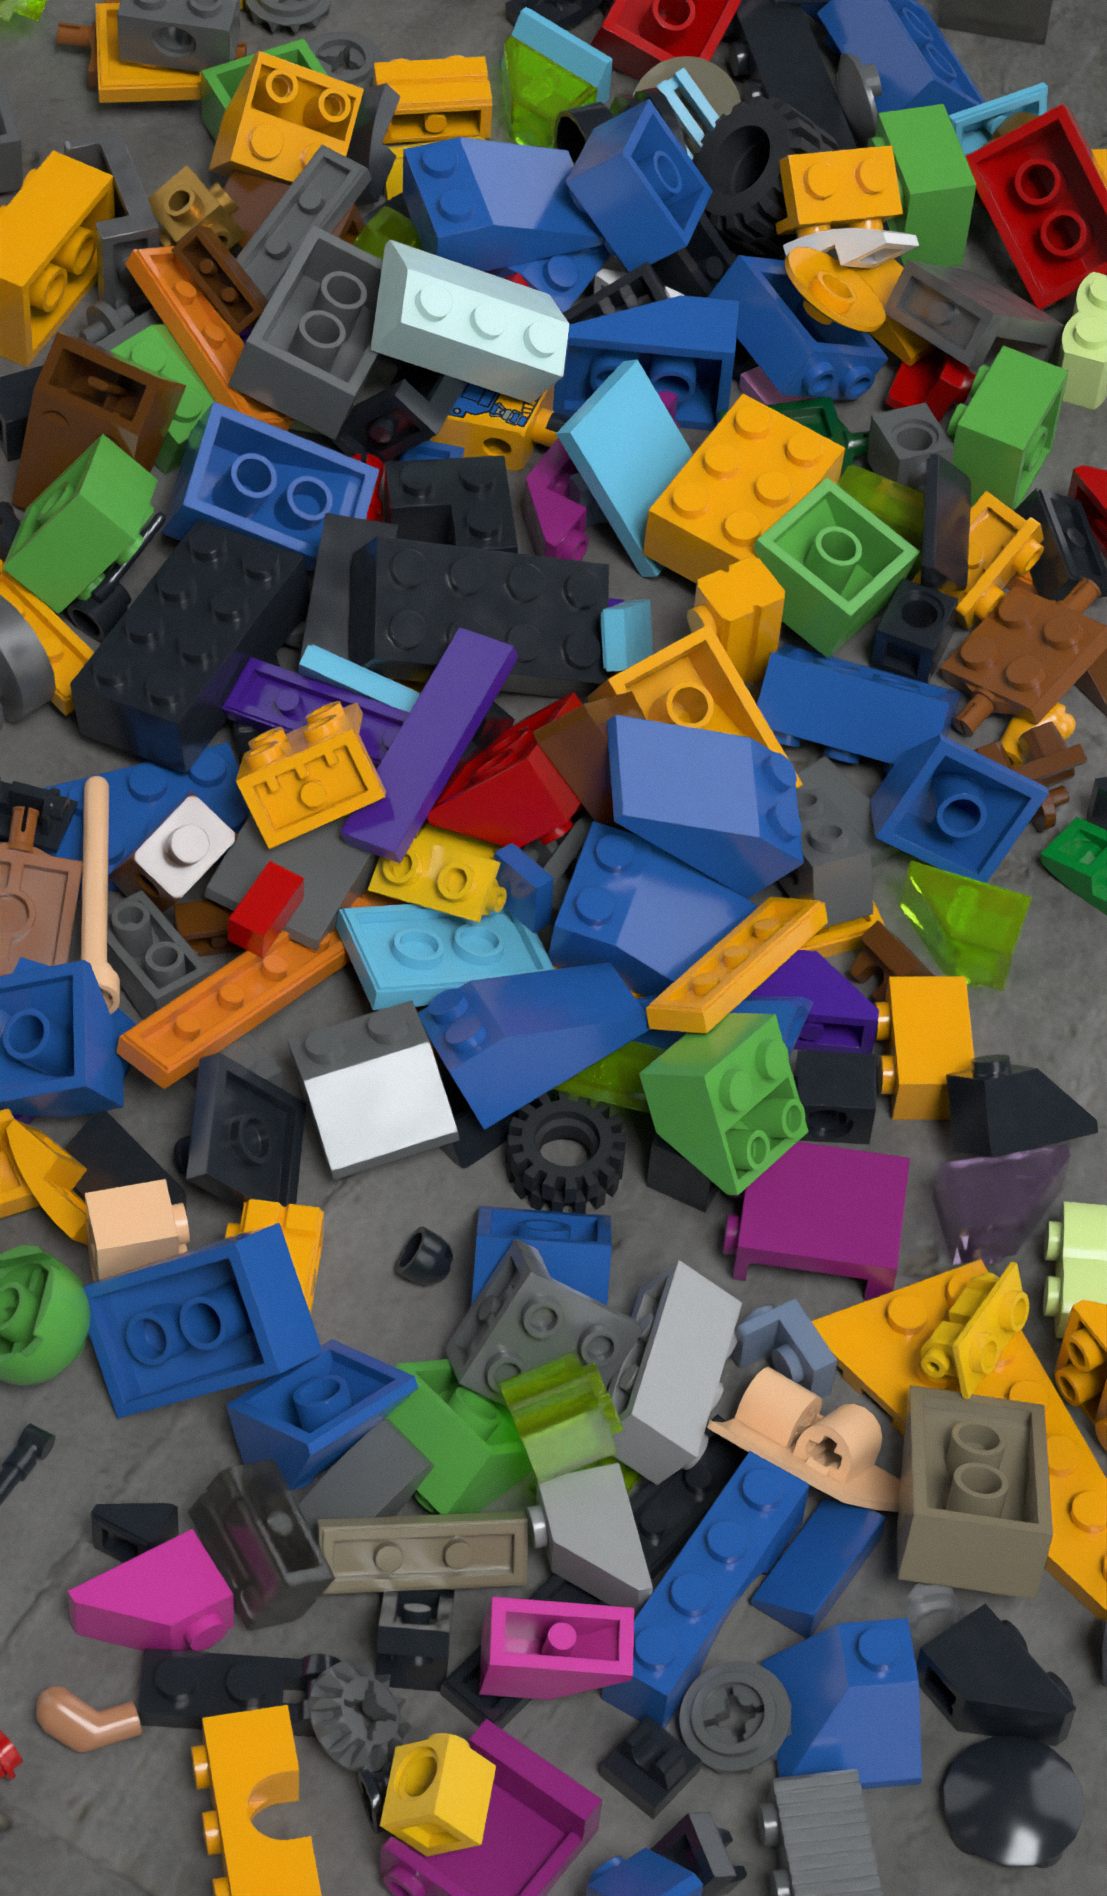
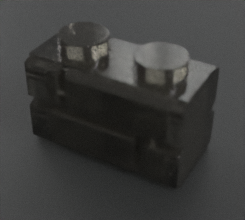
M270 1459L228 1467L220 1471L206 1488L207 1492L201 1494L187 1512L203 1541L204 1548L233 1593L234 1608L239 1613L246 1629L250 1631L289 1623L302 1618L316 1602L315 1598L321 1596L336 1578L277 1463Z

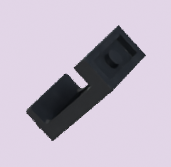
M387 356L398 369L390 386L353 406L335 440L330 437L328 438L348 457L361 454V462L366 464L367 454L378 457L384 463L436 436L466 382Z

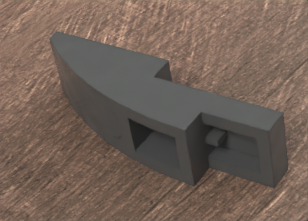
M140 890L108 907L107 961L118 974L122 987L143 1019H146L211 975V970L144 891ZM250 1031L220 1051L221 1054L280 1088L284 1087L283 1070ZM199 1066L185 1075L195 1090Z

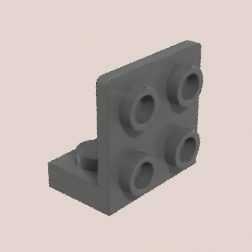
M515 1238L446 1345L445 1350L459 1384L567 1437H573L612 1380V1376L642 1334V1329L638 1321L551 1278L539 1250Z

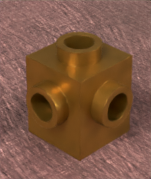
M188 165L182 168L148 198L155 218L164 227L159 231V240L165 247L176 246L196 226L212 228L228 250L247 235L231 217L240 208L218 182L208 189Z

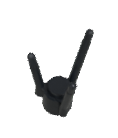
M157 513L148 525L140 532V535L144 537L141 546L124 565L120 566L117 563L115 564L114 561L103 572L105 574L104 579L90 592L92 596L87 600L75 598L67 608L74 624L92 639L103 641L128 610L127 606L132 600L128 591L119 581L165 523L166 515L164 513Z

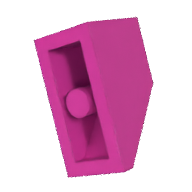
M193 1529L68 1590L70 1624L77 1635L145 1651V1648L177 1651L192 1649L193 1651H201L219 1642L227 1631L234 1627L233 1593Z
M492 1597L482 1625L479 1695L552 1700L631 1681L633 1676L634 1608Z

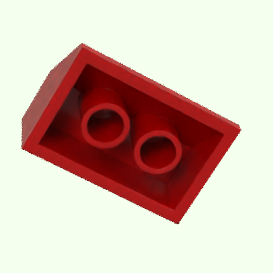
M613 0L589 45L612 58V67L638 80H641L654 66L671 58L689 56L710 61L742 0Z
M1064 103L965 156L977 184L976 189L1036 308L1042 311L1075 298L1080 284L1092 272L1107 275V180L1072 111Z
M575 692L513 724L511 728L471 762L455 773L446 783L442 793L427 816L430 824L502 846L513 843L519 848L536 839L541 845L549 844L569 831L573 826L570 820L571 817L584 806L538 745L532 732L583 705Z

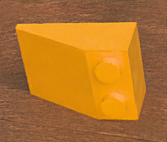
M710 624L607 679L587 696L589 702L632 691L646 720L750 737L773 752L780 753L787 758ZM796 773L797 781L795 785L796 789H798L803 783Z

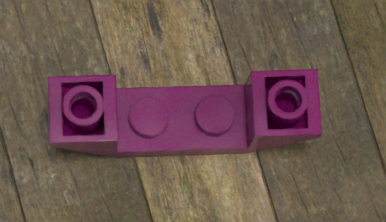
M670 391L657 392L680 430V423L675 421L678 395ZM559 438L525 478L523 519L536 556L581 561L587 551L590 540L589 536L585 534L587 508L568 499L570 476L579 473Z

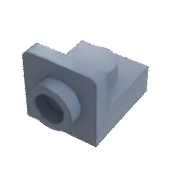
M796 1298L776 1308L773 1306L760 1307L743 1319L737 1327L736 1338L738 1341L733 1350V1358L740 1368H744L772 1354V1361L777 1372L821 1398L831 1395L838 1360Z

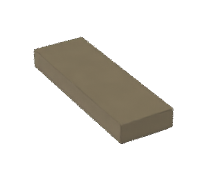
M524 1511L317 1519L316 1587L319 1594L527 1585L528 1518Z

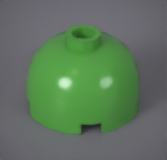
M20 1245L0 1254V1382L20 1386L39 1385L58 1376L80 1356L89 1334L91 1309L83 1288V1282L58 1258L40 1247Z

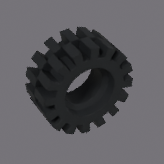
M558 1089L557 1101L551 1102L546 1092L536 1098L535 1108L528 1103L519 1109L518 1118H512L507 1141L506 1174L509 1183L515 1181L514 1192L521 1200L531 1193L530 1207L541 1210L545 1202L552 1204V1211L563 1212L564 1206H572L573 1213H586L587 1201L597 1210L605 1205L606 1194L611 1197L614 1196L618 1190L619 1179L622 1180L627 1141L626 1132H622L623 1122L618 1114L609 1118L610 1105L601 1099L593 1108L590 1106V1093L580 1091L578 1101L569 1100V1089ZM572 1140L587 1147L591 1157L587 1162L577 1166H560L546 1160L540 1150L543 1145L551 1141Z

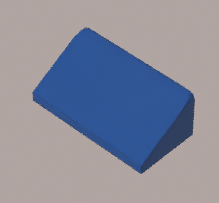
M824 1499L751 1598L750 1604L806 1639L810 1638L882 1539L886 1517L873 1510Z

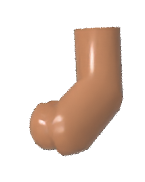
M52 1686L45 1689L36 1701V1719L44 1732L75 1752H89L142 1735L140 1720L133 1701L96 1711L73 1695L67 1688L61 1686Z

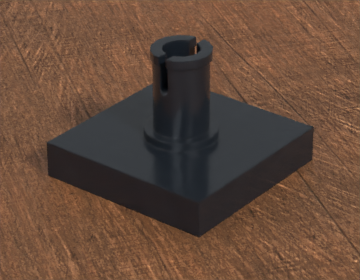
M220 1052L200 1058L191 1136L179 1138L175 1143V1164L180 1173L186 1175V1180L243 1210L244 1202H247L249 1199L279 1202L283 1207H287L289 1204H296L306 1103Z

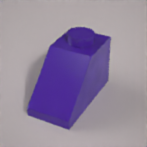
M798 950L749 995L802 996L814 1002L794 1046V1050L872 1054L879 1009L817 951Z

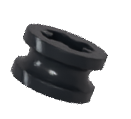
M393 1762L384 1764L383 1771L380 1774H372L368 1769L358 1772L361 1799L369 1824L375 1834L386 1831L380 1826Z

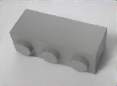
M680 1260L640 1288L631 1318L638 1321L642 1334L621 1366L612 1376L592 1443L656 1485L681 1468L684 1470L692 1468L699 1461L708 1444V1435L704 1432L710 1412L717 1405L723 1393L724 1386L720 1382L725 1361L733 1352L738 1341L736 1331L734 1330L742 1302Z

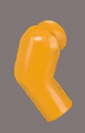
M1057 702L1037 725L1019 716H1015L1009 721L1000 741L1013 768L1023 765L1026 759L1018 739L1031 728L1052 721L1064 740L1070 737L1075 730L1076 722L1071 714L1065 712V705Z

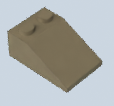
M910 1385L907 1397L897 1526L898 1579L919 1582L927 1586L941 1585L988 1592L996 1596L1036 1599L1053 1537L1044 1405L972 1394L970 1399H964L960 1392Z

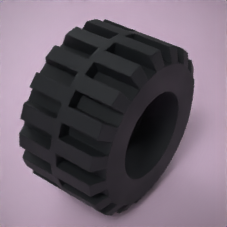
M763 96L752 97L749 104L742 101L733 106L732 112L728 116L723 113L715 121V128L710 133L706 132L700 141L703 145L700 151L694 154L692 162L713 191L703 212L714 228L749 252L753 251L761 256H769L773 251L779 255L785 253L783 245L797 239V234L777 235L775 223L788 218L779 160L788 155L836 151L839 145L828 134V131L781 99L772 96L768 100Z

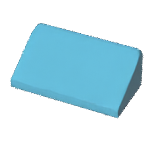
M525 7L520 12L503 54L501 70L565 110L595 102L605 104L609 100L613 59L535 11Z
M1042 82L948 115L964 155L966 156L990 141L996 129L1013 113L1028 112L1038 116L1046 113L1048 86Z

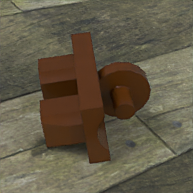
M1052 721L1031 728L1019 737V744L1028 763L1018 767H1012L1001 741L973 750L1047 788L1072 779L1075 775V767L1085 764L1088 760L1081 744L1067 747L1065 740ZM1063 785L1048 791V796L1030 820L1034 828L1039 832L1054 827L1056 824L1055 808L1069 803V794Z

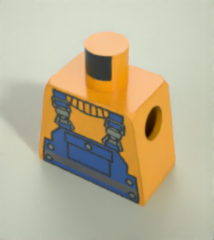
M466 382L440 431L436 436L430 438V441L464 447V457L504 455L506 470L519 471L525 468L537 443L548 447L554 444L558 439L556 433L571 417L553 411L555 384L532 403H528Z

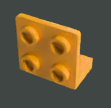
M340 701L326 704L309 713L305 717L308 724L287 734H285L282 727H277L258 735L248 742L251 750L243 755L236 783L268 849L386 797L384 785L359 735L363 713L358 703L351 704L345 708L342 707Z

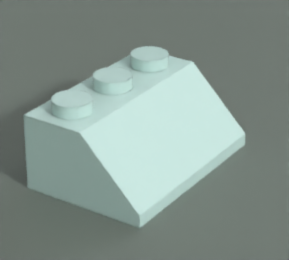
M389 240L385 244L370 350L528 403H532L563 377L569 322L549 294L393 240Z

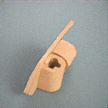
M766 1367L756 1375L748 1386L734 1419L726 1422H713L709 1420L708 1429L747 1452L751 1451L843 1503L873 1510L899 1512L901 1481L874 1465L881 1448L882 1432L875 1416L865 1407L856 1404H844L824 1417L820 1414L822 1407V1398L772 1368Z

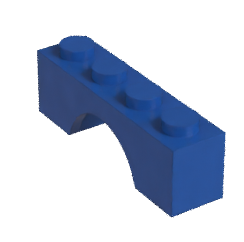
M749 1451L635 1618L631 1681L603 1687L601 1697L603 1701L640 1722L648 1715L664 1729L667 1727L681 1706L687 1690L699 1677L708 1653L732 1609L745 1590L760 1574H769L801 1526L810 1484Z

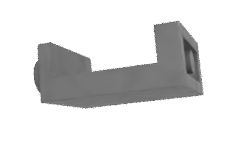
M116 130L68 140L64 143V155L114 176L115 218L96 222L99 301H105L114 310L127 304L134 313L148 311L153 306L126 267L125 262L135 249L159 247V226L121 132Z
M907 260L884 307L886 315L963 364L974 368L982 366L990 349L999 354L1003 346L1048 363L1065 328V325L981 273L914 260Z

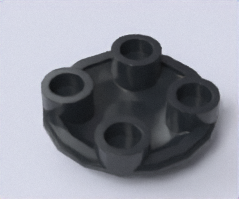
M993 1736L970 1745L952 1763L943 1787L945 1815L951 1825L950 1833L954 1845L963 1853L977 1855L1004 1867L1035 1866L1038 1868H1048L1055 1865L1062 1858L1064 1850L1076 1839L1085 1814L1083 1788L1071 1765L1050 1746L1024 1736Z

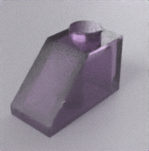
M1067 1144L1025 1150L996 1158L979 1157L940 1163L933 1202L952 1265L974 1262L980 1259L984 1264H992L1003 1260L1007 1256L1018 1253L1062 1190L1071 1156Z

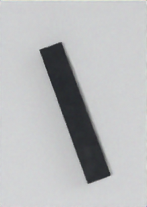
M718 1414L712 1419L713 1422H726ZM707 1425L704 1432L708 1435L707 1447L699 1461L688 1470L681 1468L658 1485L649 1480L629 1500L651 1581L682 1551L749 1453L708 1429ZM555 1573L528 1598L529 1600L611 1606ZM480 1645L441 1683L440 1695L478 1727L487 1718L503 1729L532 1699L479 1695Z

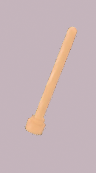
M92 776L84 785L81 960L91 964L109 1012L112 1014L120 1004V979L112 966L107 963L109 784L101 776Z

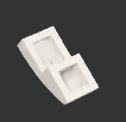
M841 228L816 232L783 245L786 256L796 247H809L836 258L840 261L841 266L874 269L918 247L919 243L916 235L903 232Z

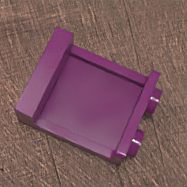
M804 1142L794 1144L739 1195H731V1198L743 1200L741 1216L728 1214L723 1254L736 1255L733 1279L746 1281L748 1265L757 1263L866 1279L864 1300L866 1301L892 1292L898 1270L910 1158Z
M486 1718L469 1739V1745L472 1750L496 1765L482 1845L427 1857L401 1839L397 1840L390 1836L381 1847L380 1876L383 1877L384 1885L393 1896H546L597 1833L602 1799Z

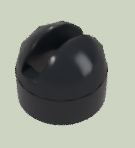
M421 1226L413 1232L402 1248L397 1260L396 1272L414 1283L425 1286L439 1283L447 1278L451 1270L450 1265L453 1261L451 1246L440 1235Z

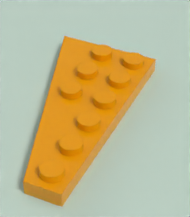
M981 1259L811 1321L838 1360L837 1366L843 1370L842 1378L859 1394L865 1391L893 1417L891 1425L903 1436H905L907 1397L910 1385L962 1393L958 1377L944 1375L941 1378H935L928 1375L922 1369L921 1348L930 1339L942 1321L950 1322L948 1312L966 1288L969 1280L974 1276L989 1273ZM1021 1330L1015 1332L999 1355L993 1372L985 1375L973 1394L1044 1405L1053 1537L1044 1569L1101 1621V1618L1107 1619V1478Z

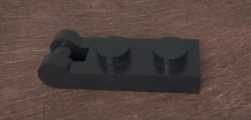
M145 1648L138 1706L140 1724L142 1726L202 1730V1718L288 1705L293 1736L316 1737L309 1712L311 1690L316 1679L323 1671L341 1661L336 1657L326 1654H312L302 1659ZM284 1690L305 1691L304 1700L298 1704L283 1703Z

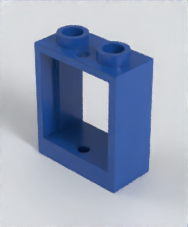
M739 255L708 298L739 301L736 337L781 395L814 398L832 397V399L856 401L858 397L866 393L873 385L875 375L888 360V357L869 333L842 326L834 321L830 325L822 324L812 318L803 307L805 299L800 295L787 275L784 260Z

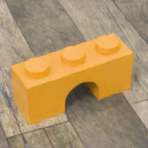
M288 1705L202 1718L203 1745L192 1746L190 1750L196 1790L209 1788L213 1807L212 1811L201 1812L207 1856L221 1855L224 1877L212 1879L213 1895L322 1896L311 1836L289 1840L273 1839L260 1833L251 1823L260 1811L269 1806L299 1801V1765Z

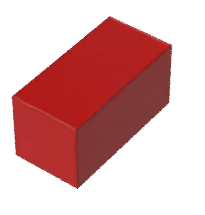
M269 861L229 917L228 941L263 958L304 899L305 878Z

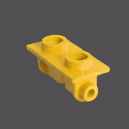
M414 838L401 863L380 856L368 887V891L477 923H480L482 915H488L491 911L500 912L507 898L506 889L500 887L497 879H495L501 864L499 861Z
M1010 1262L1000 1278L993 1273H983L981 1276L972 1277L948 1312L950 1322L942 1321L930 1339L921 1348L922 1369L928 1375L935 1378H941L944 1375L958 1377L964 1399H970L985 1375L993 1372L999 1355L1015 1332L1021 1331L1027 1321L1029 1299L1022 1290L1016 1262Z

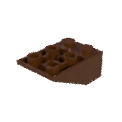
M57 332L34 387L12 504L26 510L102 434L150 473L187 385L83 338Z

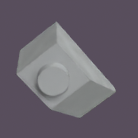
M615 1463L537 1479L536 1506L526 1507L528 1530L534 1549L545 1547L553 1573L611 1606L634 1608L635 1619L652 1595L653 1586L620 1464Z

